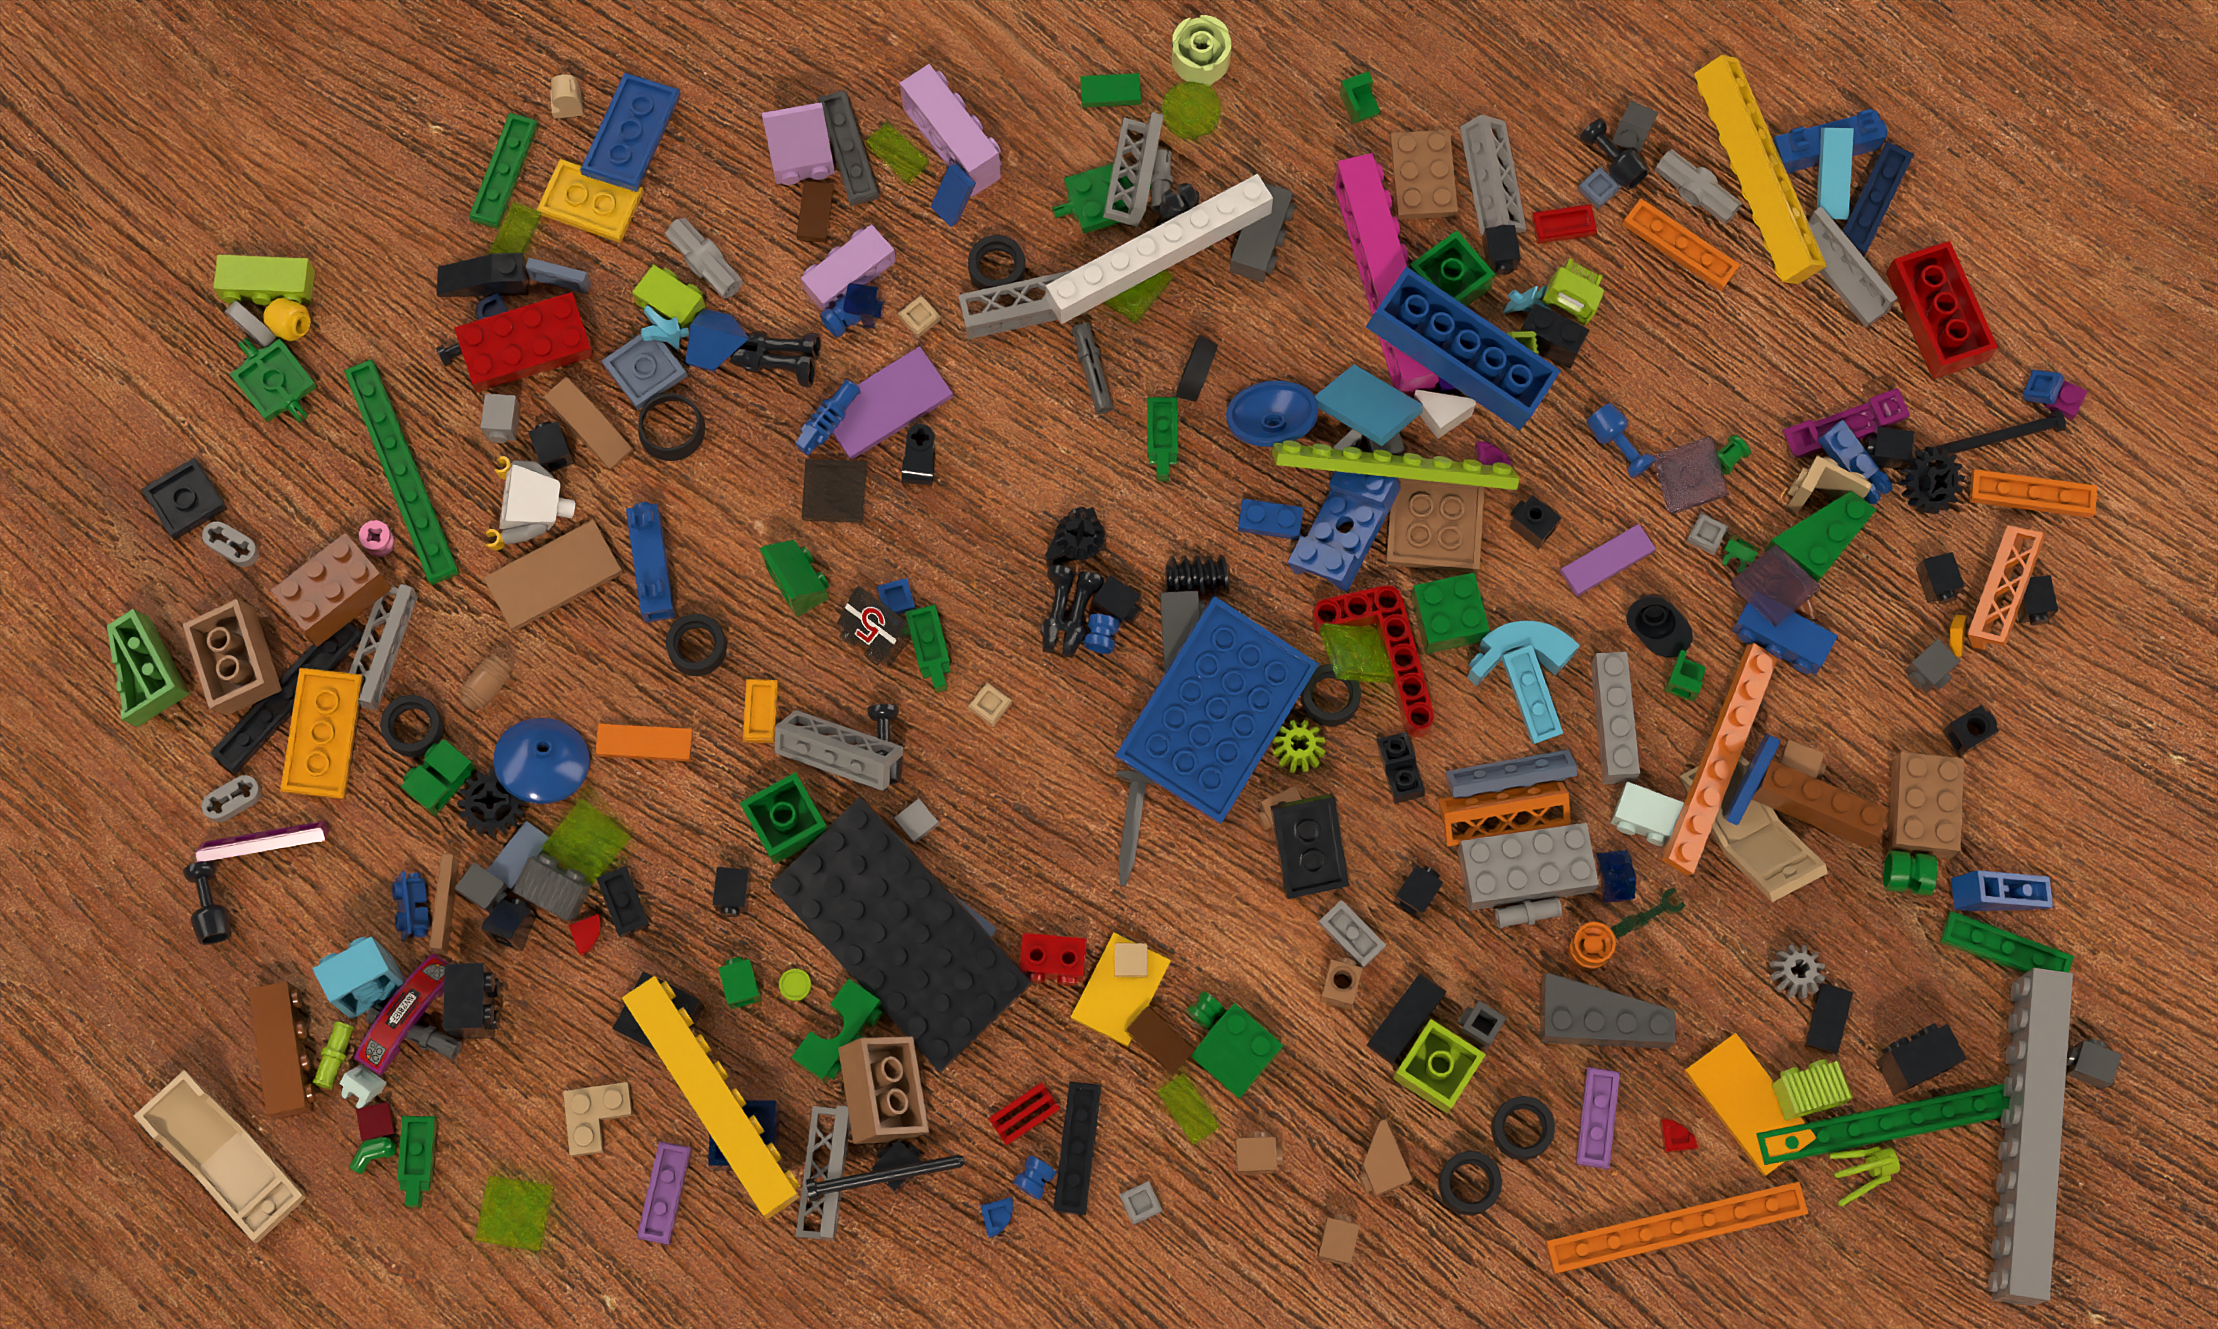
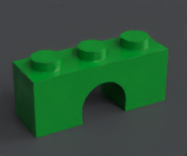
M848 978L830 1003L831 1009L844 1019L843 1030L837 1037L832 1039L820 1038L810 1031L791 1058L794 1063L824 1084L829 1079L834 1081L842 1071L838 1048L863 1038L861 1034L867 1026L872 1028L882 1015L880 1000Z

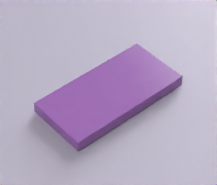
M919 346L856 385L861 393L847 407L844 420L840 422V425L834 429L832 434L848 458L853 460L953 398V393Z

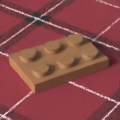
M1450 130L1391 133L1390 147L1397 219L1457 217L1458 207Z

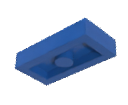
M1242 499L1238 531L1299 540L1303 507Z

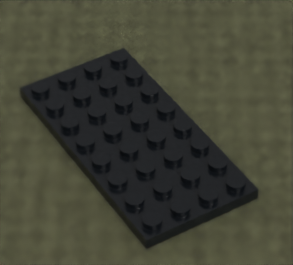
M859 797L770 885L860 986L880 1000L881 1009L907 1037H913L914 1045L939 1072H943L1034 983L862 797Z

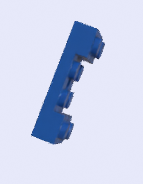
M1335 471L1329 482L1331 491L1307 537H1300L1288 560L1293 573L1298 575L1305 571L1328 579L1342 591L1348 592L1401 489L1396 477ZM1343 523H1354L1353 528L1349 532H1338L1339 527Z

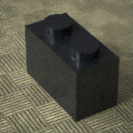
M1534 303L1520 332L1534 331L1537 334L1535 336L1537 339L1536 344L1538 345L1536 349L1539 351V354L1571 369L1590 329Z

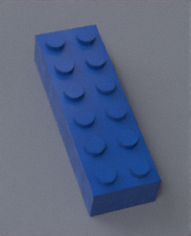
M1405 267L1366 325V328L1519 431L1531 418L1561 371L1408 267Z

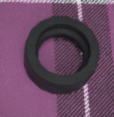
M991 235L982 238L974 244L969 252L968 270L971 282L978 290L1023 281L1026 268L1025 257L1022 248L1016 241L1007 236ZM989 252H1005L1011 255L1014 260V271L1004 279H988L980 272L979 262L981 258Z
M690 614L681 617L672 624L666 635L665 646L671 662L680 672L689 676H703L712 673L722 664L726 656L727 643L722 628L714 619L704 614ZM694 628H703L709 631L715 641L712 654L700 662L685 660L678 650V642L681 636Z
M1327 664L1317 667L1301 694L1303 710L1311 720L1319 725L1329 727L1343 725L1353 718L1358 710L1362 692L1359 680L1352 671L1341 665ZM1327 678L1338 679L1348 688L1349 702L1341 711L1335 713L1324 712L1314 703L1313 689L1321 680Z
M406 695L398 697L388 704L382 713L380 728L382 737L393 751L404 757L416 758L424 756L433 744H439L443 736L444 724L441 714L431 701L422 696ZM420 709L430 719V731L419 742L408 744L400 741L394 732V723L398 716L406 710Z
M1528 1096L1511 1098L1500 1106L1493 1117L1491 1127L1493 1141L1499 1150L1511 1159L1524 1161L1536 1158L1549 1147L1554 1139L1555 1122L1553 1114L1544 1103L1536 1098ZM1515 1110H1530L1540 1119L1542 1134L1534 1145L1519 1147L1511 1143L1506 1137L1504 1131L1505 1120Z
M1465 1151L1457 1153L1446 1162L1439 1174L1438 1188L1441 1198L1450 1209L1459 1214L1472 1216L1483 1213L1494 1205L1501 1193L1502 1177L1498 1166L1490 1157L1481 1152ZM1461 1165H1477L1488 1175L1490 1182L1489 1190L1480 1201L1473 1203L1464 1202L1454 1194L1451 1187V1178L1454 1171Z

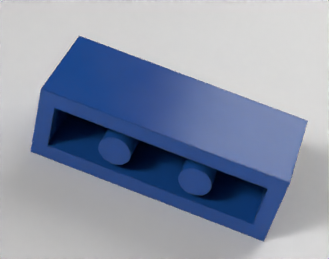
M1755 591L1749 598L1732 629V632L1736 633L1741 641L1747 644L1755 643L1778 659L1783 658L1792 663L1797 671L1816 675L1822 667L1838 635Z

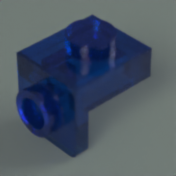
M849 283L843 306L844 313L861 315L863 327L875 329L877 319H882L884 313V301H880L878 287Z
M1628 850L1597 853L1596 864L1603 884V901L1614 902L1634 899L1636 874Z

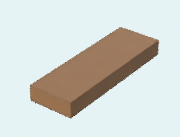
M442 854L440 856L429 945L436 954L448 955L455 887L459 861L453 854Z

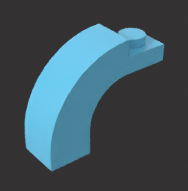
M1537 621L1508 623L1496 628L1482 639L1479 646L1482 652L1477 654L1468 665L1471 668L1468 679L1478 686L1497 664L1502 661L1500 655L1527 645H1533L1537 660L1556 675L1576 654L1580 645L1562 630L1546 623Z

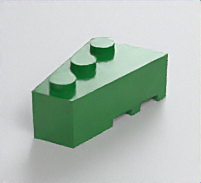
M1850 491L1771 539L1764 552L1797 577H1802L1805 583L1808 582V585L1814 589L1877 509L1853 491Z

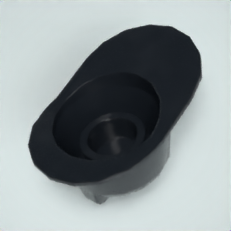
M1643 593L1639 600L1629 607L1626 614L1627 625L1645 646L1656 655L1676 657L1681 650L1686 651L1691 646L1693 640L1692 628L1684 616L1676 609L1672 601L1666 596L1656 593L1648 595Z

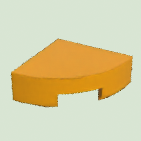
M1955 615L1950 627L1949 650L1957 657H1962L1967 615Z

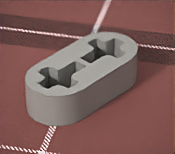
M237 301L231 303L224 310V313L239 328L263 348L268 347L276 339V336L260 320Z
M219 521L211 522L202 532L204 543L213 552L238 566L249 567L259 557V550L256 544L249 537ZM214 533H222L228 541L226 544L220 540L214 541L212 535ZM237 545L242 549L247 547L250 553L247 556L243 554L240 556L234 549V546Z
M242 775L209 793L202 801V811L211 821L219 823L227 821L255 805L262 796L261 786L250 776ZM245 784L249 788L253 787L249 790L251 795L247 798L241 794L243 792L241 787ZM217 800L221 804L225 803L221 806L222 812L219 814L211 811L215 808L213 803Z

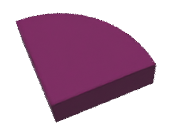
M1484 441L1475 443L1477 459L1482 465L1493 466L1494 463L1499 462L1512 466L1509 457L1500 449L1491 445V443Z

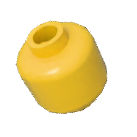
M277 298L266 307L263 315L264 325L276 337L287 341H296L304 336L310 328L311 321L306 307L285 298Z

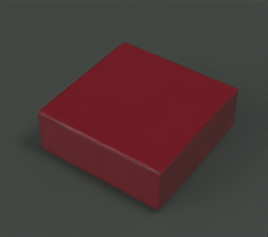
M389 1102L356 1109L362 1142L368 1139L396 1135Z

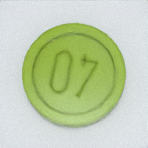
M790 969L781 976L779 989L786 999L800 1001L810 993L811 980L803 970Z

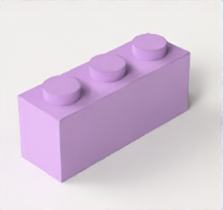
M872 224L866 229H859L845 245L832 249L824 261L806 269L803 277H801L803 290L822 312L826 309H832L835 307L836 301L841 297L845 296L848 299L896 262L895 251Z

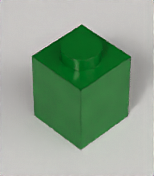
M736 957L725 961V966L718 967L727 1004L731 1010L762 1001L750 959L744 960L743 957Z

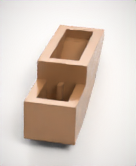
M567 377L543 396L547 405L568 425L569 430L610 471L633 451L631 446Z

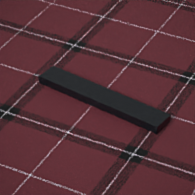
M349 622L317 647L313 644L280 678L279 683L282 691L260 700L210 753L236 775L292 716L299 668L334 671L360 643L363 633Z

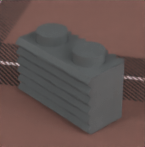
M541 853L540 856L529 857L513 892L565 921L575 919L584 904L592 884L585 881L586 876L583 873L572 868H568L566 871L557 866L558 860L550 855Z

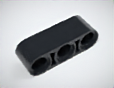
M1420 972L1366 1046L1393 1065L1447 991Z

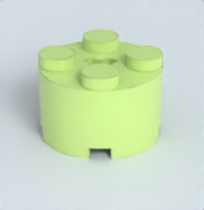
M1200 15V18L1183 20L1175 29L1172 38L1171 58L1173 70L1183 80L1202 87H1209L1227 72L1231 58V38L1225 24L1217 18L1208 15Z

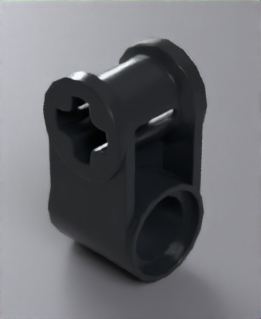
M916 424L907 432L905 456L903 457L902 464L903 484L933 486L935 463L934 434L927 425ZM920 437H923L925 440L922 446L917 445Z

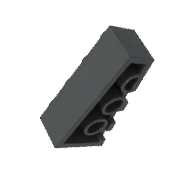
M1545 972L1541 978L1540 1043L1669 1049L1675 1043V1010Z

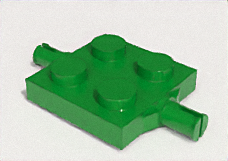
M1113 163L1064 178L1068 202L1051 207L1054 218L1057 219L1072 214L1078 221L1083 234L1121 223L1103 217ZM1127 176L1118 179L1124 190L1133 187L1132 182ZM1122 199L1113 203L1112 209L1128 213L1129 208Z
M249 338L243 339L249 349L240 341L238 347L241 348L248 358L230 375L264 420L268 423L287 410L291 412L297 422L303 421L297 411L306 419L308 413L305 412L298 402L316 389L317 386L281 339L259 350L255 348Z

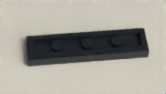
M1069 1081L1053 1212L1086 1216L1102 1085Z

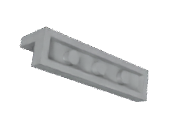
M1152 112L1147 124L1123 118L1104 209V218L1138 227L1146 211L1163 115ZM1127 129L1143 133L1142 139L1133 143L1127 135ZM1131 152L1138 163L1128 166L1122 155ZM1127 176L1132 182L1133 187L1124 190L1118 182L1119 178ZM1122 199L1129 208L1128 213L1112 209L1113 203Z
M1481 114L1460 126L1480 234L1483 236L1485 228L1515 225L1516 232L1521 233L1527 229L1506 122ZM1492 128L1496 129L1498 140L1494 136ZM1497 155H1498V156L1500 157V159L1502 160L1503 166H1502V165L1500 164V162L1498 161ZM1503 183L1508 188V193L1503 188ZM1508 210L1513 215L1514 221L1509 219Z
M1822 207L1815 210L1808 223L1827 267L1819 272L1867 328L1890 312L1898 297Z
M1074 270L958 295L967 339L1058 320L1046 300V293L1041 300L1037 301L1026 297V294L1031 288L1036 287L1046 292L1047 284ZM1010 294L1017 298L1012 306L1005 308L997 304L996 301L1000 295ZM979 300L987 305L982 313L969 315L967 302Z
M400 584L399 589L391 587L392 589L374 603L349 672L351 674H358L361 669L362 674L360 675H363L366 680L359 697L360 706L375 711L378 710L418 599L414 589ZM387 594L396 596L391 611L388 614L383 608ZM386 622L381 639L376 643L372 635L375 627ZM371 640L373 645L368 647L369 642ZM376 650L370 669L366 671L362 664L364 656Z
M797 710L793 711L775 726L776 754L882 791L889 786L890 766L903 756L902 746ZM800 723L806 726H796L795 724ZM829 733V734H832V735L825 736V735H822V734ZM848 743H858L860 745H851ZM880 750H885L889 753L886 756L877 754L876 752Z
M813 1106L796 1237L826 1241L836 1240L842 1191L825 1194L817 1203L813 1201V1206L807 1210L809 1196L806 1179L815 1178L816 1181L819 1177H822L825 1181L844 1177L850 1132L849 1112L846 1106H837L836 1108ZM819 1115L835 1116L834 1130L826 1137L818 1129ZM818 1134L822 1140L815 1145L816 1135ZM826 1144L831 1151L830 1161L828 1165L820 1170L813 1161L814 1152ZM812 1166L818 1172L813 1177H811ZM824 1203V1207H823V1211H822V1209H821L819 1206H821V1205ZM817 1209L822 1215L820 1232L804 1231L805 1218Z

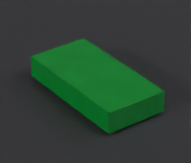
M1139 73L1080 76L1082 108L1141 105Z

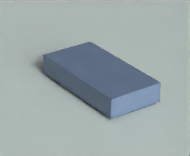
M528 258L526 270L531 280L585 294L589 292L591 282L587 272Z
M526 821L486 871L504 882L513 891L528 858L535 855L540 856L553 841Z

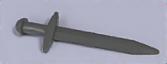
M1136 770L1116 772L1117 777L1131 781L1119 855V875L1122 887L1127 884L1135 862L1146 784H1156Z

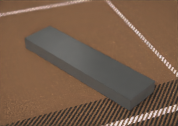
M846 90L817 98L818 103L822 102L828 137L850 207L879 199Z

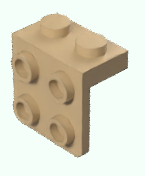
M1816 456L1808 470L1804 467L1802 468L1787 494L1791 495L1792 498L1788 507L1799 512L1814 488L1835 499H1839L1850 491L1864 499L1870 491L1872 484L1863 475L1857 472H1848L1839 467L1836 461Z

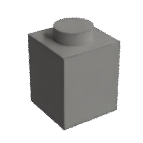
M485 394L480 428L486 439L494 443H506L507 440H517L521 406L516 396Z

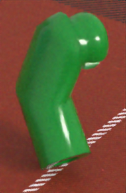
M387 1137L368 1139L361 1144L349 1168L359 1174H363L372 1159L392 1158L396 1154L397 1145Z

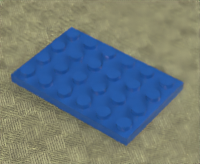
M1213 596L1117 749L1114 757L1218 824H1222L1319 664Z

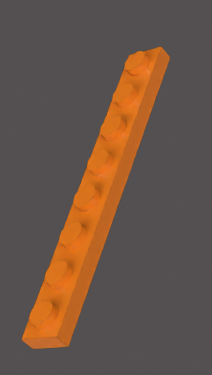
M1755 643L1746 646L1662 858V861L1686 876L1692 875L1695 872L1778 660L1777 657Z
M1795 1182L1545 1242L1554 1275L1792 1219L1809 1213L1800 1182Z

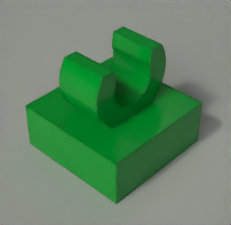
M1732 534L1724 549L1728 553L1723 558V565L1726 566L1731 558H1738L1741 565L1737 572L1742 573L1747 566V562L1753 564L1760 548Z

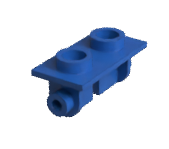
M402 871L395 879L396 881L392 883V897L394 901L398 900L399 910L395 914L396 931H401V941H405L411 933H414L415 938L426 937L427 931L430 930L428 908H415V903L427 901L425 879L421 878V873H411L408 875V879H406L405 871Z

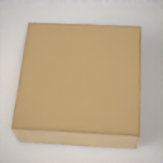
M922 295L898 313L901 321L917 338L941 320L940 315Z
M986 683L969 704L968 709L994 727L1010 707L1012 700L989 683Z
M1115 943V977H1147V943Z

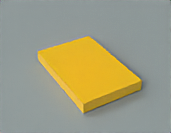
M560 159L537 207V213L621 243L644 193L643 187H640L638 192L583 176L580 171L582 166Z
M1113 933L1071 1015V1019L1129 1047L1133 1038L1125 1032V1029L1145 1007H1149L1171 960L1147 949V977H1115V943L1135 942L1117 933Z

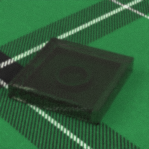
M805 459L802 521L864 523L867 461Z

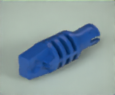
M845 379L832 398L823 400L816 409V412L805 422L800 430L802 434L795 442L799 451L808 456L819 444L823 445L830 434L834 432V429L844 420L845 410L856 396L861 393L860 389L853 382Z

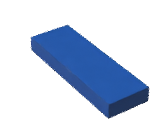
M1765 733L1723 816L1726 821L1736 826L1737 824L1739 825L1780 744V740Z

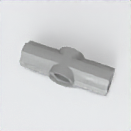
M1673 149L1662 157L1655 168V172L1678 188V192L1685 202L1694 207L1700 205L1723 224L1728 223L1742 205L1740 200L1718 184L1716 176L1710 170L1704 167L1696 168Z
M685 217L671 223L665 235L684 256V260L690 269L699 278L703 277L723 299L731 298L736 294L743 281L732 267L725 262L717 246L710 239H704Z

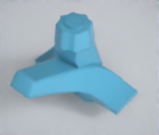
M1544 285L1538 291H1536L1538 287L1535 286L1522 294L1516 290L1510 292L1508 297L1511 300L1508 301L1503 313L1506 314L1520 310L1530 313L1534 303L1551 310L1539 300L1544 296L1547 286Z
M647 305L644 308V314L653 325L641 329L643 341H664L671 344L676 350H679L680 338L689 336L688 328L680 329L677 318L671 320L663 319Z

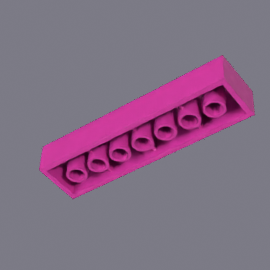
M1373 153L1337 161L1334 190L1373 316L1405 267H1407L1408 252L1405 244H1400L1398 239L1400 226L1397 217H1392L1389 209L1392 207L1390 192L1388 189L1384 190L1381 181L1384 180L1382 166L1380 162H1375ZM1378 336L1393 387L1411 398H1414L1416 389L1434 392L1436 383H1439L1438 375Z

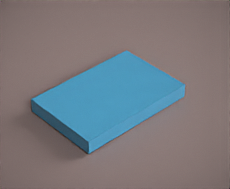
M1355 364L1314 396L1319 409L1381 446L1423 412V404Z

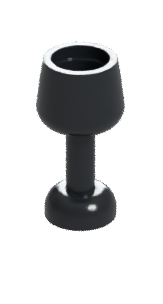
M1599 118L1582 132L1580 140L1587 145L1596 143L1612 160L1609 166L1610 176L1624 188L1631 190L1645 179L1650 169L1636 150L1627 149L1621 152L1605 135L1607 124L1602 118Z
M892 704L869 706L867 708L868 716L877 722V737L890 742V721L897 718L899 707ZM880 750L876 753L886 756L889 752ZM903 756L890 766L889 785L901 782Z
M210 861L194 863L183 869L186 880L196 883L201 908L192 914L191 924L198 942L203 945L216 944L231 937L229 910L222 905H214L209 880L214 877L216 866L214 862Z

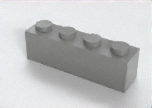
M1596 653L1591 662L1602 782L1603 784L1634 783L1640 774L1628 653Z

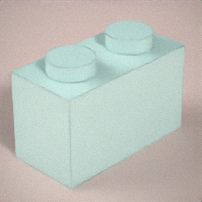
M1627 782L1622 789L1610 824L1616 825V829L1628 835H1635L1637 833L1647 837L1646 840L1654 845L1665 846V844L1668 845L1684 802Z

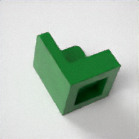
M1369 71L1341 81L1339 95L1353 124L1375 117L1380 113V109L1372 94L1373 79Z
M1681 650L1676 657L1664 691L1694 702L1703 684L1701 681L1706 667L1685 659L1687 652Z

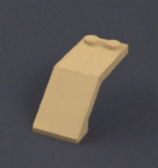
M1740 755L1713 823L1711 833L1723 854L1771 902H1774L1824 876L1828 871L1826 863L1779 820L1773 808L1751 799L1739 825L1737 824L1736 826L1723 818L1750 765ZM1698 767L1680 776L1687 792L1690 790Z
M185 1070L134 1115L153 1139L160 1142L201 1182L252 1242L256 1244L306 1198L249 1132Z

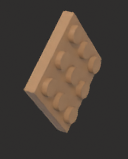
M1397 478L1401 489L1389 511L1386 565L1478 573L1480 569L1485 487Z

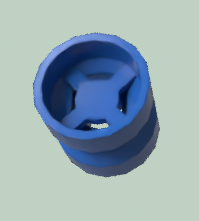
M845 296L836 301L835 307L826 309L819 314L826 328L836 338L843 335L848 326H854L862 320L855 306Z
M1103 614L1090 615L1088 622L1090 633L1085 636L1083 646L1097 653H1113L1115 647L1113 637L1118 632L1120 621Z
M1029 1155L1024 1163L1026 1170L1017 1174L1012 1184L1029 1196L1040 1200L1044 1194L1045 1182L1052 1181L1057 1172L1040 1159Z

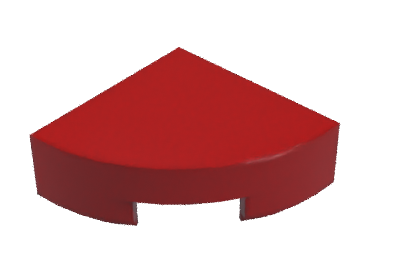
M599 914L568 925L580 956L590 952L599 938L602 929Z
M1660 1120L1665 1153L1697 1150L1699 1148L1695 1136L1686 1127L1674 1120Z

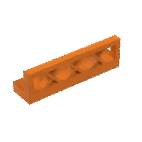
M2007 525L1967 634L1972 647L1985 650L1987 642L2006 646L2045 538L2043 532ZM2023 538L2034 540L2032 548L2019 555L2024 542ZM2020 563L2023 568L2022 576L2010 581L2015 565ZM2010 590L2014 597L2012 603L1999 609L2005 592ZM1998 618L2004 624L2000 636L1990 634L1994 622Z
M1563 781L1539 782L1532 786L1511 787L1500 792H1483L1474 794L1471 797L1438 799V810L1443 819L1447 847L1459 845L1464 840L1571 825L1569 792ZM1561 805L1562 817L1548 819L1543 816L1550 807ZM1527 811L1533 815L1524 824H1517L1512 821L1519 812ZM1496 816L1502 820L1494 829L1487 830L1481 826L1488 817ZM1465 821L1471 825L1464 834L1452 836V823Z

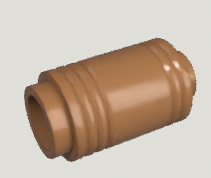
M494 654L489 658L485 657L484 661L481 662L461 689L458 690L462 695L459 701L472 711H475L476 708L483 711L484 707L502 688V685L511 677L509 673L512 668Z

